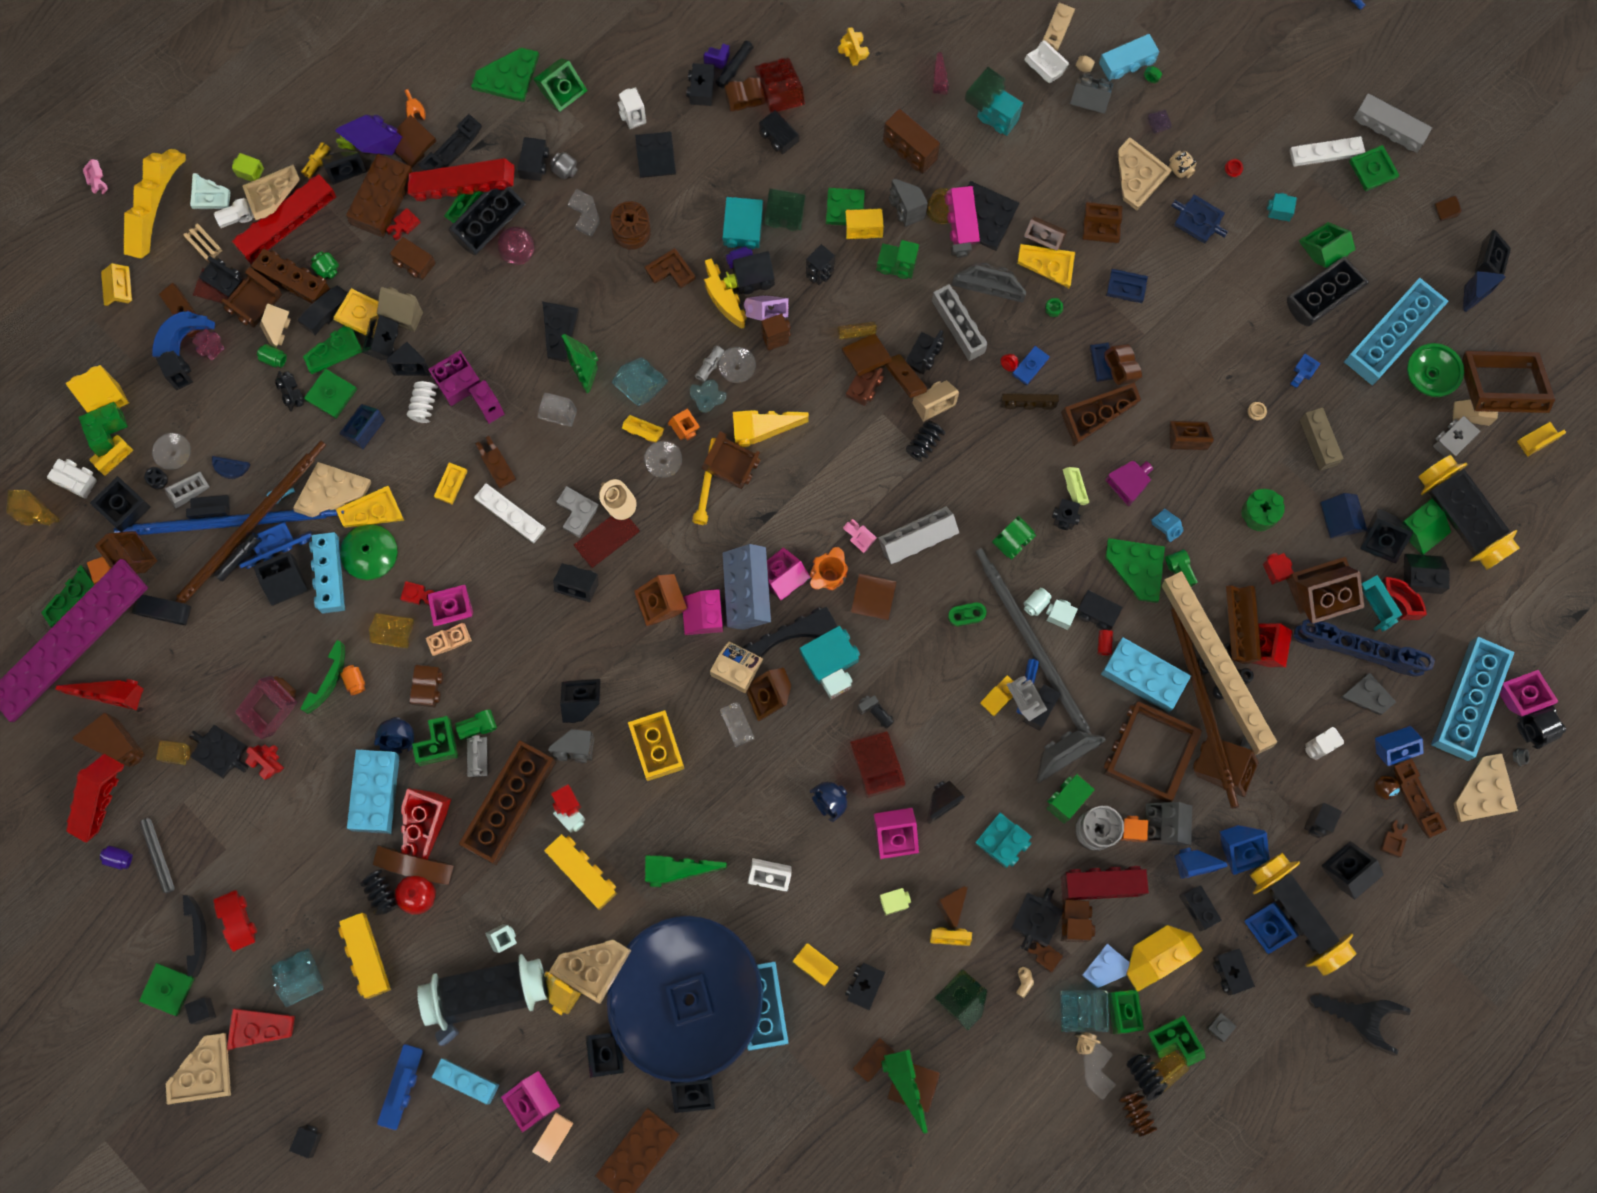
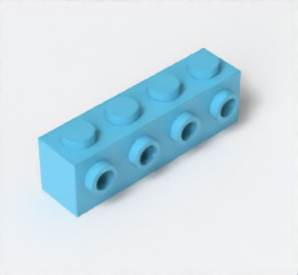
M335 532L312 535L309 547L314 560H311L312 571H315V578L312 579L313 588L316 590L317 597H314L315 608H318L321 613L345 611L339 537Z

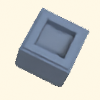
M453 1024L447 1025V1030L443 1031L441 1028L435 1034V1037L440 1046H445L459 1034V1031Z

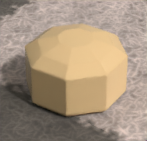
M1079 56L1076 67L1082 72H1091L1095 62L1090 57Z

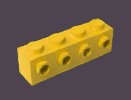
M561 834L544 851L585 896L601 910L617 894L614 891L616 886L610 879L605 881L600 876L603 872L596 864L591 866L587 862L590 858L583 850L578 852L574 848L576 843L569 835L565 838Z
M360 913L339 921L341 926L338 927L339 934L342 939L345 938L347 944L344 947L348 958L351 957L353 963L351 970L354 977L357 976L359 984L357 989L360 996L369 999L390 991V984L367 915Z

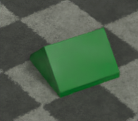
M1136 990L1107 993L1113 1034L1143 1031L1144 1025L1138 992Z

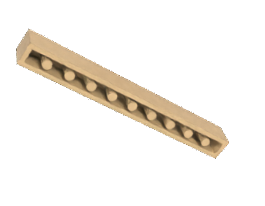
M1181 571L1165 579L1162 588L1253 752L1257 755L1272 748L1277 743V740L1183 572Z

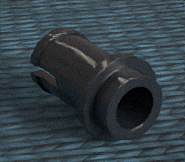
M880 704L871 709L870 712L881 723V727L887 729L894 723L893 716H889Z

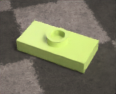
M1067 467L1063 469L1067 490L1071 495L1072 501L1080 503V505L1088 504L1089 499L1079 468Z

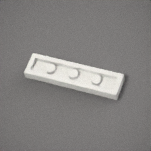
M1362 137L1294 146L1289 151L1294 167L1352 158L1364 153L1365 149Z
M487 483L474 497L476 501L533 544L546 530L543 525Z

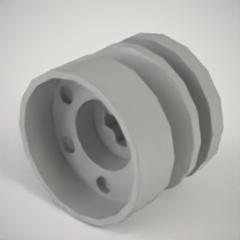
M1098 806L1084 812L1078 818L1075 833L1078 841L1084 847L1100 851L1115 845L1121 839L1124 833V822L1121 815L1115 809L1109 806ZM1099 826L1100 830L1095 832L1094 829Z

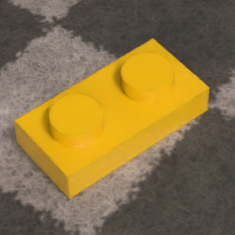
M629 415L622 425V429L630 434L644 437L647 441L657 442L664 431V428Z
M449 463L435 492V499L453 505L468 472L467 469Z
M938 927L932 929L930 934V943L970 946L972 941V932H967L965 929L950 931L946 928Z

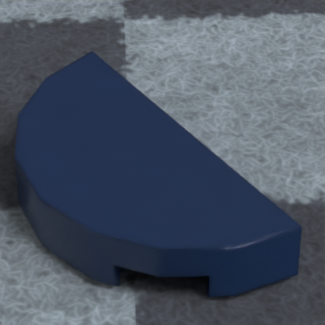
M212 456V465L215 471L227 479L241 477L248 471L251 465L249 462Z

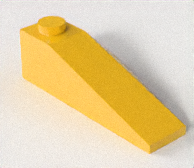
M753 410L733 412L735 443L741 447H748L750 444L758 443L807 423L809 414L808 412H784L782 415H778L775 411H768L767 414H758V411Z
M546 971L544 977L549 1003L553 1005L551 1009L560 1015L563 1012L569 1014L581 993Z

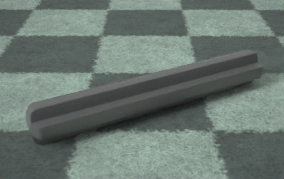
M145 818L140 821V826L162 891L170 893L175 888L152 820Z

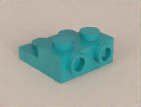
M999 813L975 844L1006 869L1009 865L1013 867L1019 860L1018 853L1021 850L1025 852L1032 844L1029 841L1032 836L1017 824L1015 825L1002 813Z

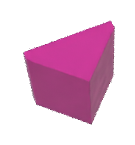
M466 585L428 594L434 627L472 617L473 615Z

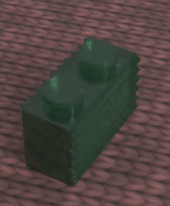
M987 67L966 91L965 101L974 106V108H977V110H980V112H983L985 108L989 109L994 103V97L996 95L1000 96L1005 90L1006 86L1004 84L1006 79L990 67Z

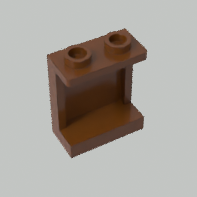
M249 267L245 271L247 275L245 280L227 300L223 298L221 302L224 305L223 309L227 313L237 315L238 320L245 326L249 324L254 328L262 319L267 304L274 305L282 296V293L278 287Z
M720 431L701 469L742 489L744 484H749L753 476L750 474L752 468L756 469L761 460L758 458L760 452L756 451V453H753L726 439L727 434Z

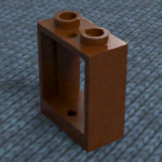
M136 531L107 533L95 545L111 568L120 559H123L136 574L146 573L157 562V559Z

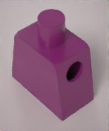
M485 380L469 389L471 397L488 424L505 415L498 399ZM491 407H495L494 410L488 411Z
M1131 461L1111 472L1105 481L1129 507L1150 483L1151 479L1147 474L1153 470V467L1147 461L1141 466L1135 461Z

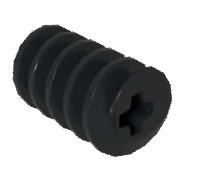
M930 420L923 423V427L918 431L919 433L915 434V439H912L910 445L906 447V452L919 462H922L921 457L928 458V455L925 453L926 451L932 453L933 450L930 448V445L933 447L937 446L934 440L941 441L938 434L945 435V431L938 424Z
M382 870L369 874L360 883L361 887H366L363 891L365 894H369L367 897L368 901H373L370 905L371 908H376L374 910L375 915L387 914L398 908V905H392L395 898H389L393 891L385 890L389 883L382 884L386 877L378 876L383 872Z
M1138 1054L1130 1058L1126 1066L1130 1068V1073L1134 1075L1139 1088L1143 1089L1142 1093L1147 1096L1146 1099L1151 1101L1158 1098L1168 1087V1084H1160L1164 1077H1156L1160 1071L1159 1069L1152 1070L1156 1064L1155 1062L1148 1063L1151 1060V1056Z

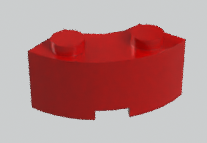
M1385 577L1382 580L1385 588L1402 613L1400 620H1420L1427 615L1421 596L1410 588L1409 584L1392 577Z
M237 890L213 899L217 918H222L225 928L222 932L232 952L255 943L257 929L255 924L250 922L245 908L247 907V902L244 896H240Z

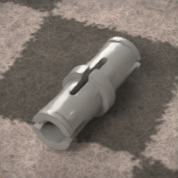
M714 346L710 355L703 360V365L695 374V377L699 381L705 382L712 370L716 369V364L725 351L719 346Z

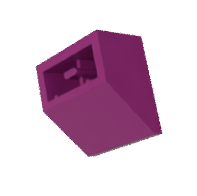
M461 350L428 369L450 406L470 395L469 389L480 383V379Z

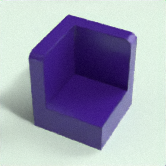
M722 44L720 50L710 47L708 52L704 53V64H711L716 68L723 69L730 56L729 45Z

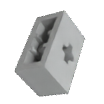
M1464 416L1459 421L1454 419L1447 426L1450 430L1447 433L1442 431L1435 438L1438 442L1433 447L1444 457L1451 455L1454 458L1480 430Z

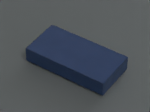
M1109 343L1090 345L1096 382L1113 380L1111 368L1107 365L1104 352L1110 348Z

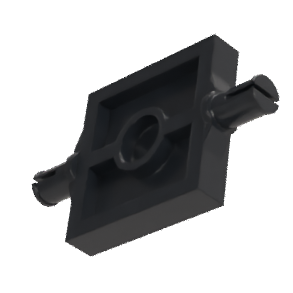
M213 725L204 736H201L196 731L190 734L189 738L198 743L197 748L190 757L224 779L234 767L243 773L246 772L245 769L248 770L249 766L240 761L241 755L247 746L221 728Z
M1047 888L1043 898L1036 897L1030 893L1026 894L1011 927L1012 930L1025 937L1020 946L1021 949L1028 951L1032 941L1046 947L1049 945L1064 911L1050 902L1054 894L1053 890Z

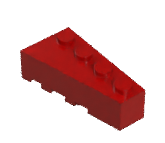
M103 754L88 767L78 772L76 776L77 784L73 790L74 798L70 805L71 811L67 819L66 832L85 843L99 833L107 812L104 809L112 799L110 792L113 787L117 786L119 781L116 775L124 768L122 763Z

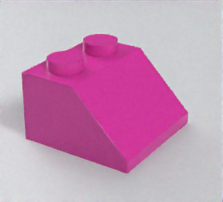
M784 547L767 560L769 590L780 600L789 596L792 591L803 585L810 578L802 562Z
M720 589L699 591L683 597L687 610L683 611L685 635L723 632Z
M1539 670L1504 682L1499 693L1507 708L1521 717L1558 703L1557 698Z
M913 808L874 814L880 859L919 853L917 823Z
M539 1071L521 1081L501 1097L522 1132L560 1107L556 1097Z

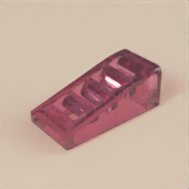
M938 52L935 63L933 92L934 94L946 95L948 94L949 82L942 53Z

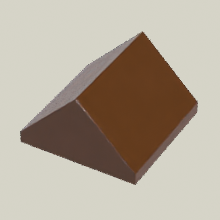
M1170 421V449L1208 450L1212 445L1214 438L1208 422Z
M963 886L936 903L951 929L958 927L968 887Z

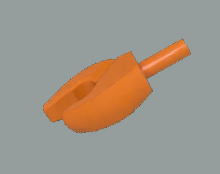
M408 89L405 90L408 99L406 102L407 117L410 115L414 117L416 113H419L424 121L425 109L417 99H412Z

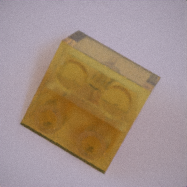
M8 490L6 513L22 525L30 526L33 523L52 525V523L59 522V518L30 491Z

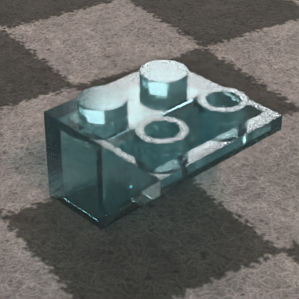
M641 357L622 365L612 383L639 407L649 402L668 383V380L663 377L662 373L655 370L647 360Z
M309 948L272 966L275 992L286 1007L324 989L322 977Z
M1061 991L1062 1032H1109L1108 991Z

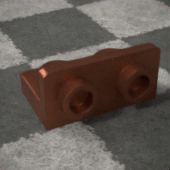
M874 369L859 377L856 374L845 396L866 406L867 402H871L876 392L874 389L876 386H880L884 379V376H882L883 369Z

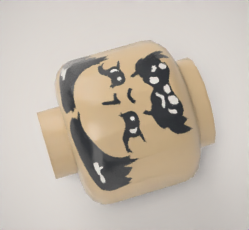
M1178 151L1169 160V168L1172 169L1178 178H1184L1185 176L1189 178L1196 171L1194 169L1196 167V160L1187 151Z

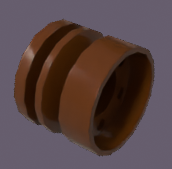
M634 201L618 204L610 216L613 237L616 243L628 250L643 247L651 236L649 214L646 208Z

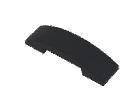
M468 114L456 126L457 130L434 154L430 152L418 164L419 167L424 171L448 167L467 149L479 133L482 125Z
M183 895L184 916L192 917L195 954L186 956L188 977H198L206 957L207 929L203 913L196 900L192 896Z

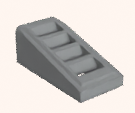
M198 472L165 488L169 500L176 509L210 487L201 472ZM198 480L201 486L198 487L194 481ZM190 484H191V486H192L193 489H194V490H192V491H191L190 488L188 487V485H190ZM183 488L186 491L185 494H183V492L181 491Z

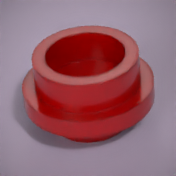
M1237 159L1228 161L1225 165L1226 174L1230 177L1240 176L1243 172L1241 161Z
M1011 353L1005 354L1000 359L1001 365L1005 370L1013 372L1017 369L1019 362L1015 355Z

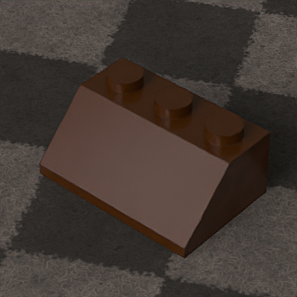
M1349 566L1296 581L1298 600L1312 624L1364 608L1360 571Z

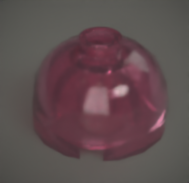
M517 226L510 227L499 236L498 251L504 261L510 262L513 265H519L531 259V255L535 251V244L527 230Z

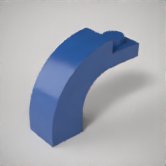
M189 311L171 316L161 325L155 336L152 356L158 358L163 353L174 351L179 356L180 344L186 334L193 330L215 329V322L209 320L207 316L197 315Z

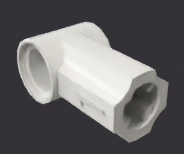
M246 198L238 199L233 202L232 206L214 212L220 228L236 222L246 223L254 219Z

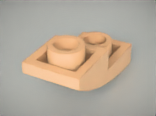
M460 623L446 631L441 630L426 638L432 656L450 651L472 641L465 623Z
M555 1113L532 1152L550 1162L569 1132L573 1122Z

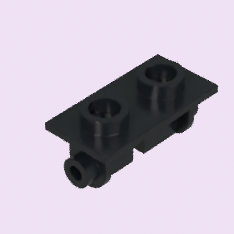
M278 371L275 385L278 390H281L284 405L288 406L290 412H292L295 405L297 407L304 405V398L299 389L292 390V388L298 386L293 374L289 371L281 374V371Z

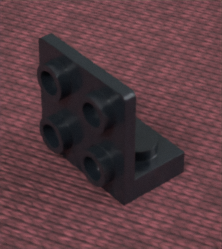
M940 330L936 338L921 332L906 359V362L913 370L923 375L926 370H931L936 354L939 355L943 348L942 344L945 340L943 338L944 331Z

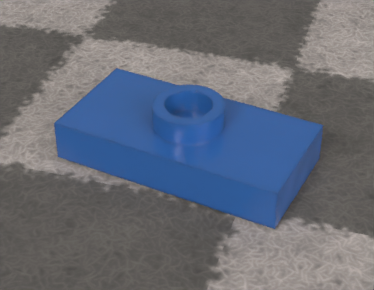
M1034 346L1012 375L1027 386L1049 360L1050 356L1037 346Z

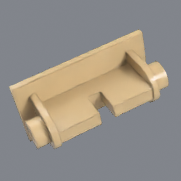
M1087 1032L1075 1035L1076 1038H1079L1076 1046L1079 1054H1090L1095 1044L1101 1043L1096 1040L1097 1036Z

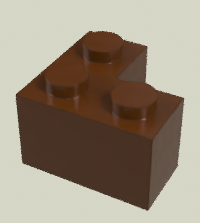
M1062 901V910L1064 911L1062 913L1061 941L1081 943L1091 941L1092 937L1095 936V925H1092V920H1089V918H1092V906H1089V901Z

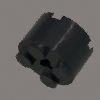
M1553 705L1521 717L1518 715L1517 717L1520 718L1517 727L1521 736L1527 743H1533L1534 746L1532 747L1540 749L1560 739L1562 734L1566 732V727L1561 723L1557 716V710Z

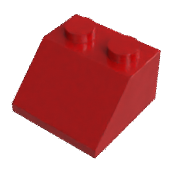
M1258 623L1261 661L1253 662V664L1266 667H1286L1292 630L1281 623Z

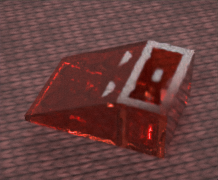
M789 57L755 66L770 113L774 110L779 112L805 105L803 86Z
M887 731L850 742L867 798L905 787L904 776Z

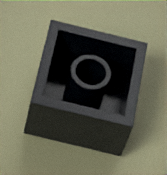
M118 476L90 502L120 532H123L127 527H131L151 508L146 501Z

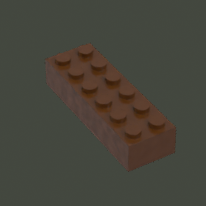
M519 740L459 845L497 866L556 761Z

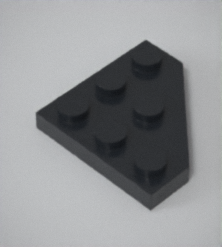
M970 181L968 186H973L980 238L979 243L997 251L1020 203Z

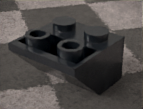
M290 551L253 566L258 581L271 606L308 592L297 561Z

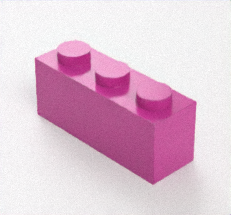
M973 186L951 188L945 195L946 205L949 206L948 222L952 228L950 239L954 245L969 242L976 244L980 241Z

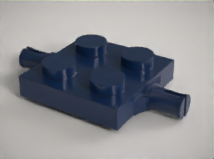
M1193 195L1191 200L1185 205L1176 199L1171 206L1180 211L1174 226L1205 244L1214 233L1219 234L1223 238L1227 235L1228 231L1219 226L1225 213L1198 196Z

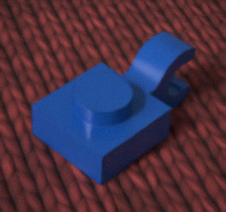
M1304 354L1294 368V371L1298 374L1290 385L1297 388L1304 377L1310 380L1321 363Z

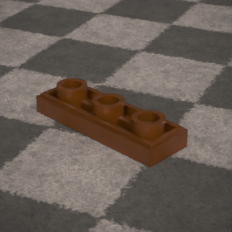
M171 283L159 294L173 315L184 311L196 314L175 283ZM193 330L187 336L192 338L200 330Z
M901 354L891 356L892 362L884 366L907 395L912 398L926 393L927 387Z

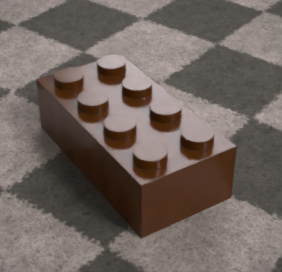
M377 154L346 214L350 225L384 238L387 232L386 229L390 226L408 190L409 173H413L411 166Z
M647 1108L595 1176L615 1193H635L676 1141L680 1133L650 1108Z

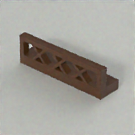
M1232 585L1226 586L1232 660L1242 664L1261 661L1255 587L1251 585L1243 588H1237Z

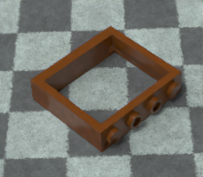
M1465 351L1462 358L1464 379L1474 411L1550 413L1555 402V396L1539 352ZM1476 367L1530 368L1539 394L1484 393Z
M1137 701L1134 706L1130 705L1126 713L1129 718L1126 723H1122L1119 729L1121 736L1119 740H1115L1111 750L1114 752L1112 757H1108L1104 764V768H1106L1104 774L1166 803H1170L1176 795L1202 730ZM1138 713L1189 736L1165 793L1114 770Z

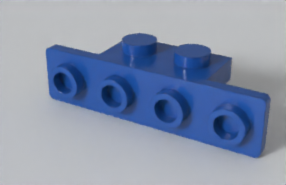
M285 521L261 531L257 535H259L262 541L254 548L257 555L243 560L239 566L240 568L246 567V569L257 565L256 561L261 559L267 561L275 557L274 553L279 551L285 553L291 550L294 544H305L310 541L312 532L308 531L293 538Z
M406 1044L403 1045L377 1122L378 1125L392 1130L398 1129L404 1108H407L411 1096L409 1093L411 1087H414L417 1080L416 1072L423 1054L422 1049Z

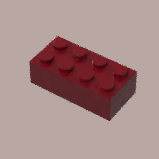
M1130 866L1125 870H1121V867H1110L1105 871H1101V868H1091L1085 872H1081V869H1071L1061 877L1063 901L1142 897L1149 894L1147 869H1141L1140 866Z

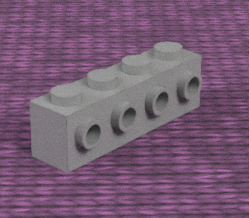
M1369 93L1353 118L1359 124L1368 126L1376 133L1382 134L1391 141L1397 142L1416 153L1432 129L1429 125Z
M950 284L933 292L932 302L968 361L984 354L987 348V341L978 331L976 323L968 315L966 307L960 302L957 292L952 289Z
M946 506L878 537L884 556L890 564L900 562L910 555L917 554L925 548L932 547L938 542L952 538L959 533L954 514Z

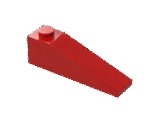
M126 679V682L115 680L57 685L55 689L64 694L137 711L144 688L139 686L137 681Z
M410 788L406 790L401 806V814H403V826H401V833H403L402 853L424 859L429 858L446 818L451 802L450 798L430 791Z

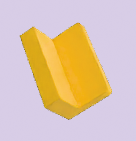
M882 209L846 210V239L883 238Z
M111 263L101 272L104 305L109 306L114 301L130 303L132 296L129 267Z
M1549 422L1522 437L1517 442L1528 457L1558 440L1566 431L1562 430L1558 433L1552 423Z
M119 435L112 439L115 447L107 454L100 457L95 454L90 458V462L104 476L133 451Z
M806 944L793 960L795 965L824 987L838 969V966L809 944Z

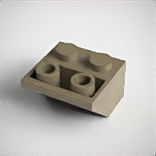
M381 287L377 315L398 322V327L415 332L423 314L416 297L409 293H399L398 290L388 287V289Z

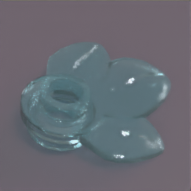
M713 379L705 381L702 386L692 384L690 388V396L696 401L698 409L702 412H710L715 405H720L726 400L727 393L718 391V384Z

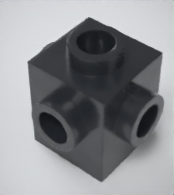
M1061 499L1059 507H1055L1052 518H1055L1053 525L1058 526L1061 530H1072L1074 525H1078L1081 514H1078L1080 503Z

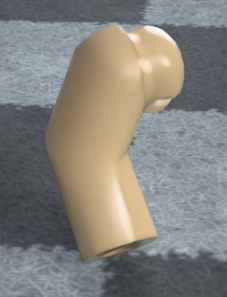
M1021 967L1018 970L1021 985L1016 993L1025 998L1033 986L1034 980L1030 969Z

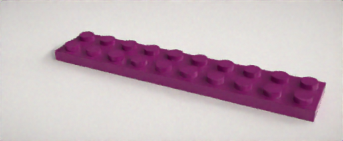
M120 559L0 679V711L9 722H15L148 589L147 585L125 560Z

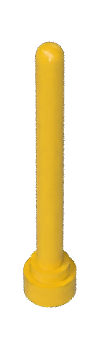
M712 438V439H711V441H710V446H709V452H710V450H711V448H712V446H713V444H714L716 438ZM707 471L704 474L699 507L696 513L693 514L692 519L693 523L699 525H706L708 522L706 506L712 474Z

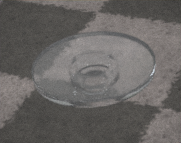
M733 347L726 350L719 359L720 373L730 382L741 383L747 381L752 377L756 369V361L753 354L742 347ZM740 365L741 368L739 370H736L734 366Z
M168 433L161 436L155 442L152 449L154 461L160 467L168 470L182 467L188 461L191 454L188 440L177 433ZM173 451L177 452L174 456H171Z
M659 441L647 449L644 457L645 466L656 477H670L680 469L682 454L673 443ZM666 459L667 463L661 464L660 461Z

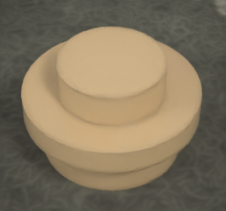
M1254 402L1248 408V415L1253 420H1262L1267 414V409L1261 402Z

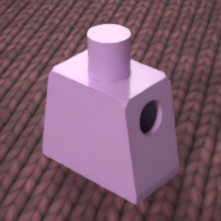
M774 296L747 298L744 302L746 316L761 321L779 314L788 317V298ZM773 305H774L773 310H770V309L768 308V306H772V307H773Z

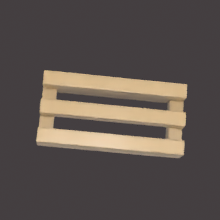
M198 223L194 229L191 228L188 234H184V237L207 262H209L207 259L209 256L215 258L222 252V249ZM200 232L216 251H213L197 233ZM194 236L211 255L207 256L191 237Z

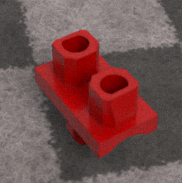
M264 744L262 747L257 745L254 748L249 747L246 752L249 755L245 763L252 768L261 764L263 768L260 770L259 775L263 779H270L275 773H279L284 769L277 762L279 756L276 754L278 747L275 745L269 748Z

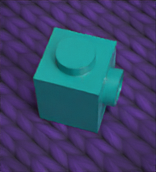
M1275 193L1272 200L1269 199L1266 210H1269L1268 218L1290 222L1294 215L1297 198L1288 196L1285 193Z

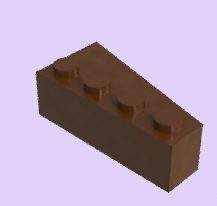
M1135 383L1067 406L1061 411L1074 446L1141 401Z

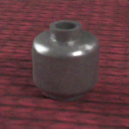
M566 152L557 153L550 162L552 166L551 171L563 180L568 177L573 178L578 170L575 168L577 161Z

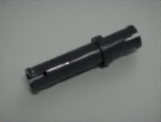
M745 40L728 65L724 66L722 74L715 81L720 88L725 89V85L729 83L732 77L736 76L738 68L754 48L751 42Z
M253 532L243 544L237 546V550L214 572L215 576L219 575L217 579L224 581L245 557H249L252 554L251 551L262 541L259 535Z

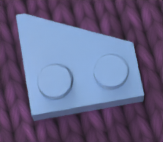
M1106 944L1082 976L1096 988H1100L1126 976L1130 962Z

